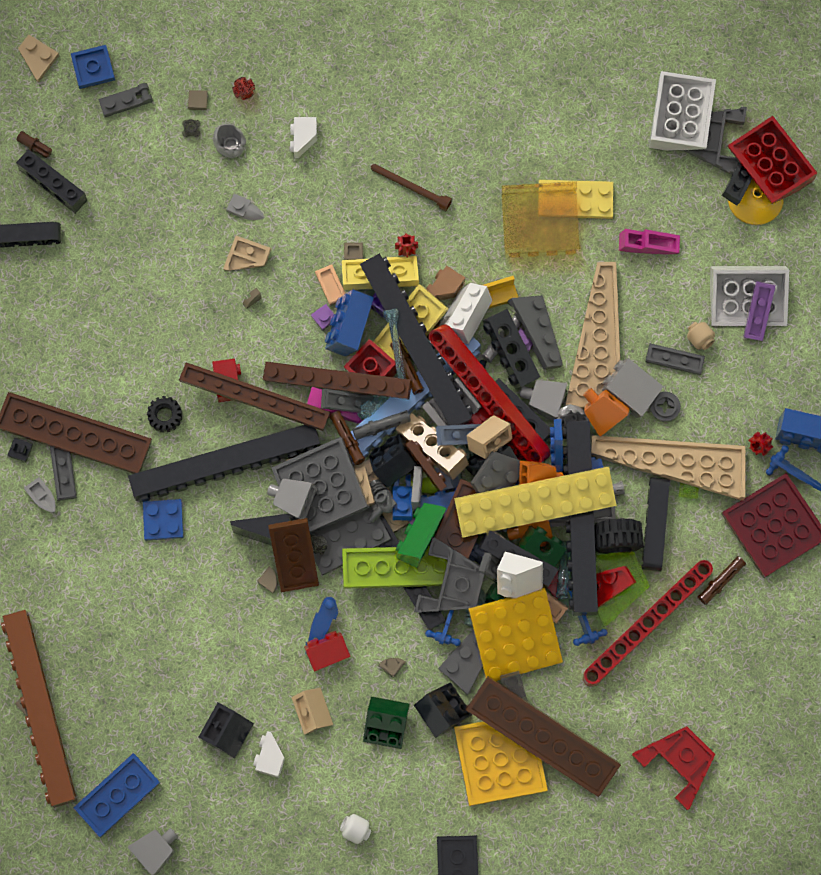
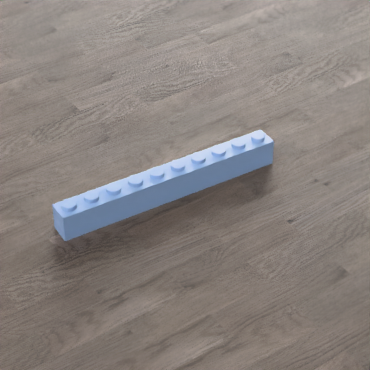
M472 337L469 344L465 345L477 358L481 353V344ZM445 361L446 365L443 367L446 373L450 371L452 375L455 374L454 370ZM418 371L417 375L424 387L423 392L414 395L411 390L409 400L389 397L356 427L368 424V421L372 420L374 422L405 410L410 415L413 410L422 408V405L425 404L424 401L429 396L431 398L433 396L420 372ZM397 427L381 431L375 436L370 435L358 439V447L363 456L366 458L369 455L368 451L372 447L377 448L383 442L382 438L387 434L389 436L393 434Z

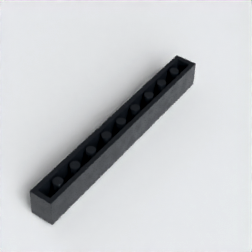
M379 253L361 263L360 266L447 423L449 425H466L472 422L471 416L474 413L469 404L465 406L461 400L465 398L460 388L455 389L453 385L455 379L451 372L446 373L443 367L446 365L441 355H436L434 351L436 348L425 335L428 331L423 322L418 323L416 319L418 313L413 305L411 307L408 305L407 300L409 297L405 290L399 289L397 284L400 281L395 273L391 274L388 268L391 265L386 256L382 258Z
M566 421L565 427H562V438L566 439V446H563V458L567 459V465H563L564 476L592 470L590 421ZM594 511L569 515V522H566V533L570 534V541H566V550L570 552L571 559L567 560V571L571 572V579H568V591H572V599H569V610H573V616H594L598 613Z
M301 425L128 475L135 501L145 502L149 501L152 496L164 497L173 490H177V492L188 489V486L194 484L195 486H202L211 479L219 481L224 479L225 475H240L244 473L243 470L249 468L257 470L262 468L263 464L270 463V465L280 463L281 459L287 457L291 459L299 456L301 453L319 447L320 441L315 428Z

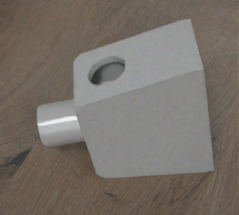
M536 380L534 389L522 387L520 397L530 400L529 408L533 412L554 421L558 417L567 384Z
M282 479L279 486L273 484L269 486L267 495L275 497L273 505L297 519H304L308 514L317 487L309 482Z
M171 828L162 836L155 829L129 845L128 849L151 875H157L175 853L170 844L178 836Z

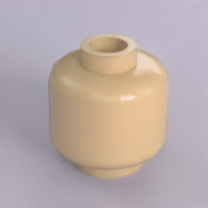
M694 322L689 326L687 339L696 349L706 350L715 342V332L706 322Z

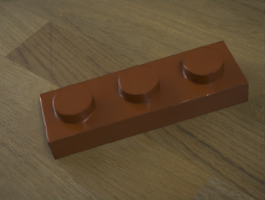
M413 440L406 442L404 446L422 468L437 491H442L447 486L444 483L446 482L445 477L440 472L437 473L434 470L433 466L435 464L428 456L425 458L422 454L423 448L421 445Z

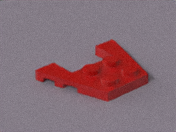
M686 726L635 751L631 756L645 768L657 754L661 755L688 782L675 797L688 811L716 754Z

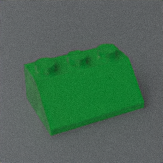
M424 503L421 508L417 507L413 515L416 518L413 525L408 524L404 532L407 535L404 542L400 540L395 549L398 552L396 558L418 568L432 541V537H434L444 518L447 508Z

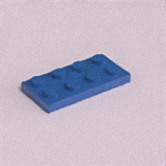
M133 753L73 808L101 838L154 790L160 782Z

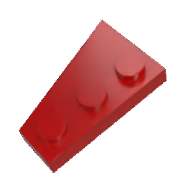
M627 566L596 573L598 608L637 583Z

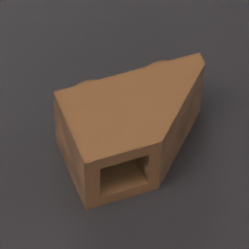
M446 265L444 270L440 269L436 274V281L433 285L429 284L426 289L438 300L455 298L458 291L465 284V277Z

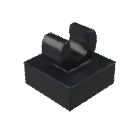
M14 438L8 452V457L26 463L33 444Z

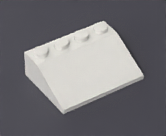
M661 71L649 148L666 151L706 149L716 79Z
M711 266V326H746L756 281L776 286L766 326H787L789 269L786 266Z

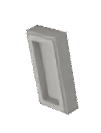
M414 466L411 498L412 510L420 507L423 471L420 466Z

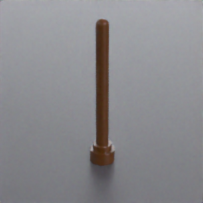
M377 164L371 165L372 171L436 202L439 209L446 212L453 200L447 195L438 196Z

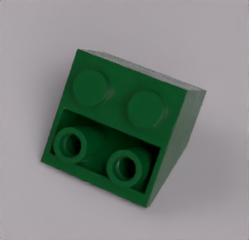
M371 696L367 710L363 742L402 749L410 704Z

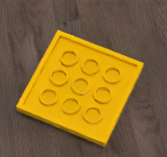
M545 588L518 598L508 597L468 609L485 678L489 676L498 681L563 662Z
M485 722L454 727L469 806L548 791L541 759Z

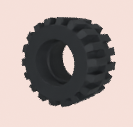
M625 518L610 519L594 525L595 551L599 553H631L644 546L642 523L640 521Z

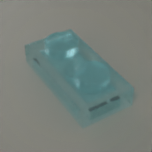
M373 395L374 399L365 402L360 407L362 410L357 415L361 420L369 418L390 397Z

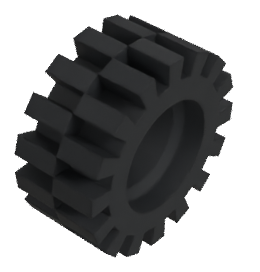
M162 396L161 399L157 397L155 402L153 400L150 402L151 406L147 408V417L150 425L156 431L160 430L162 433L167 431L168 433L172 429L175 430L176 426L181 424L182 410L178 402L173 400L172 397L166 398V396ZM162 408H168L172 411V416L167 421H161L157 417L159 410Z

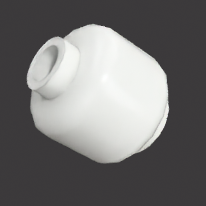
M352 814L349 817L346 816L340 827L343 838L355 844H359L363 840L366 841L371 834L368 820L356 814Z

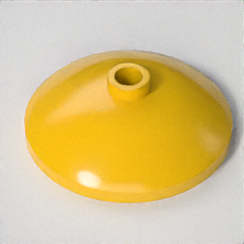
M752 179L741 202L736 206L728 200V205L732 213L742 222L751 225H762L778 216L784 199L771 204ZM759 192L760 196H756L754 193Z

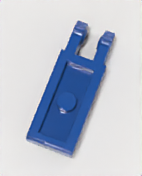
M406 474V486H399L400 479L393 486V500L397 505L393 508L392 520L412 521L411 474Z

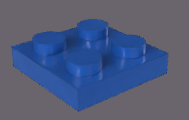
M106 45L70 53L79 89L115 81Z
M554 419V427H550L551 465H555L556 472L563 473L561 419Z
M181 499L143 502L145 541L184 538Z

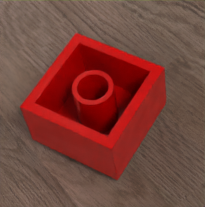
M370 339L344 366L347 372L394 377L400 370L397 362Z

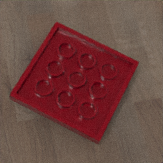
M787 473L721 513L763 578H766L821 544V523Z

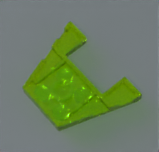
M634 552L609 553L605 555L595 554L596 567L599 568L600 572L627 566L637 582L614 597L615 603L598 610L597 614L603 627L609 625L650 587Z

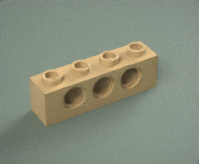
M411 413V422L399 425L396 428L397 433L402 436L405 442L409 440L417 441L423 448L421 452L425 458L428 456L437 468L454 480L469 464L466 458L467 454L460 447L457 449L453 445L437 446L436 444L431 446L437 443L436 428L433 426L430 428L421 416L416 417Z

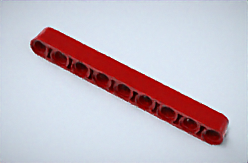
M446 324L432 330L429 333V340L489 415L491 417L494 415L510 423L512 432L511 442L527 461L539 463L548 459L551 452L547 444L454 330Z
M701 560L693 566L585 670L583 674L585 685L589 687L598 685L709 578L713 571L712 564L707 560ZM698 567H705L708 573L705 575L701 574L698 571ZM688 579L693 581L694 587L688 588L684 581ZM671 593L679 594L680 600H672ZM657 607H665L666 614L658 613ZM643 620H651L653 626L650 628L645 627ZM629 633H637L639 640L632 641L629 638ZM615 647H624L625 653L621 655L616 653ZM608 659L611 662V667L604 668L601 665V660ZM590 672L595 673L597 680L589 681L587 674Z

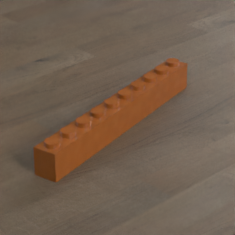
M26 610L2 616L4 622H1L3 633H7L8 641H6L8 652H12L13 655L11 665L13 671H17L18 678L15 679L17 688L22 690L23 697H20L23 709L26 708L28 716H25L28 728L31 727L33 735H30L32 746L37 748L38 754H35L37 765H41L43 773H40L42 784H46L48 792L45 793L47 804H51L55 808L75 802L77 798L29 614Z

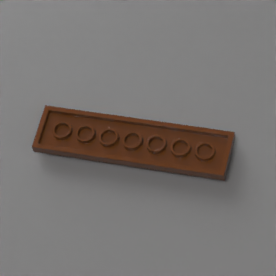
M8 392L0 411V430L133 474L141 472L152 443V438Z
M487 676L466 707L468 712L597 797L601 795L621 766L620 762L489 676Z

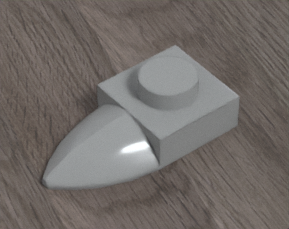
M235 193L226 209L227 212L247 220L265 218L261 210L251 203V200Z
M40 477L24 488L40 508L49 512H55L54 496Z

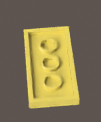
M539 180L538 217L613 219V182Z
M417 256L387 258L391 265L388 268L391 274L395 273L400 281L397 284L398 287L419 285ZM368 259L342 260L343 290L373 289L360 266L361 263Z
M420 284L407 300L410 307L413 305L418 313V316H416L418 323L423 322L428 331L425 333L426 337L449 309ZM390 320L373 342L394 361L396 360L390 344L395 340H401ZM403 344V347H404L406 353H408V351H407L405 345Z

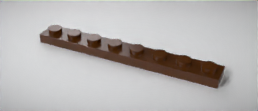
M187 362L179 378V381L321 431H324L330 416L329 411Z
M265 362L263 381L407 400L410 399L412 380L274 362Z

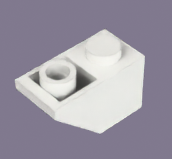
M294 117V124L290 126L291 135H294V141H290V152H294V158H299L317 141L316 117Z
M267 731L266 736L262 735L259 747H262L260 755L256 754L253 766H256V772L279 778L285 758L272 733Z

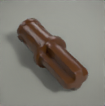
M24 131L18 134L17 142L45 158L50 157L52 149L41 143L38 138H33Z

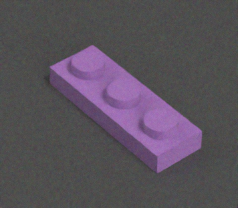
M756 281L743 335L745 338L763 341L776 287L774 284Z

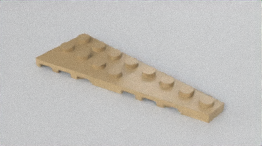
M597 262L565 404V406L570 404L576 405L582 409H585L586 404L589 403L583 394L590 388L597 395L602 393L603 381L608 375L614 373L615 370L613 368L620 360L616 262Z
M592 435V457L601 458L738 500L745 499V446Z

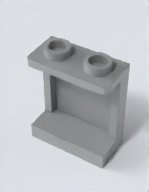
M629 358L623 361L619 360L613 368L615 370L614 373L608 375L603 381L604 386L601 390H608L630 408L632 411L630 414L635 418L642 417L664 386Z
M457 377L453 385L455 389L460 388L465 397L461 400L465 406L469 404L472 412L475 414L483 406L462 380ZM434 398L422 405L437 426L449 425Z

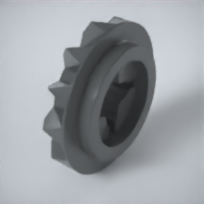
M660 392L651 403L650 409L655 419H659L662 422L672 421L678 416L681 405L679 399L673 393ZM665 400H667V406L671 409H667L664 414L663 408L660 405H663Z

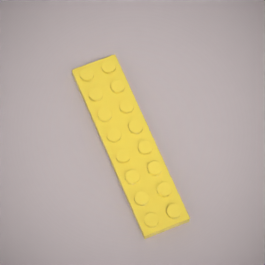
M609 467L454 498L462 538L487 533L489 530L497 531L617 506Z

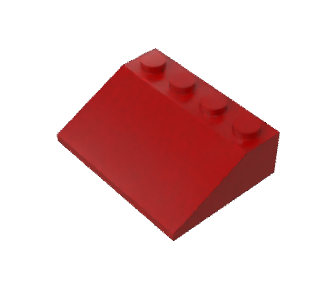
M771 116L727 146L771 204L800 191L812 183L817 176V171L774 116Z

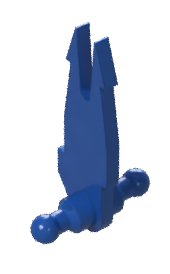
M782 446L780 452L772 455L770 467L766 470L767 475H772L773 471L780 466L791 475L821 491L820 482L784 459L785 454L789 451L788 446Z
M569 591L570 597L572 599V591ZM578 616L584 635L573 640L575 646H579L582 643L594 644L596 640H599V637L607 636L608 632L606 629L598 632L591 631L587 617Z
M326 597L322 601L319 612H316L311 624L308 642L314 638H317L318 641L323 639L330 628L332 620H336L339 612L334 598Z
M454 610L449 611L443 633L427 630L425 635L434 638L441 645L454 644L459 646L461 640L452 638L451 635L447 634Z

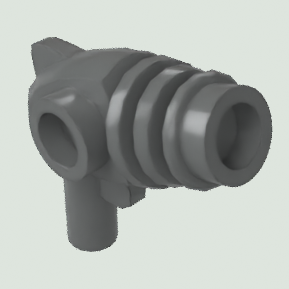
M379 479L373 480L370 483L375 504L372 505L374 512L368 517L372 523L383 512L391 513L397 505L389 490Z

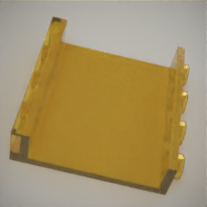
M577 181L501 186L505 255H509V258H518L520 254H528V257H537L539 253L555 256L558 255V252H565V255L577 254L576 251H580L576 193Z

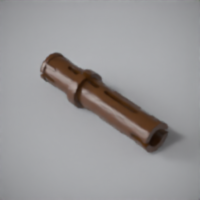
M393 341L390 347L396 356L395 361L400 365L405 378L412 380V393L417 395L423 392L424 387L410 361L409 353H406L402 341Z
M333 412L329 418L332 420L339 436L344 439L354 465L362 464L365 461V457L358 447V441L351 434L341 412Z
M736 556L714 581L711 580L708 583L709 586L697 596L704 605H707L716 594L722 592V588L746 565V562L741 557Z

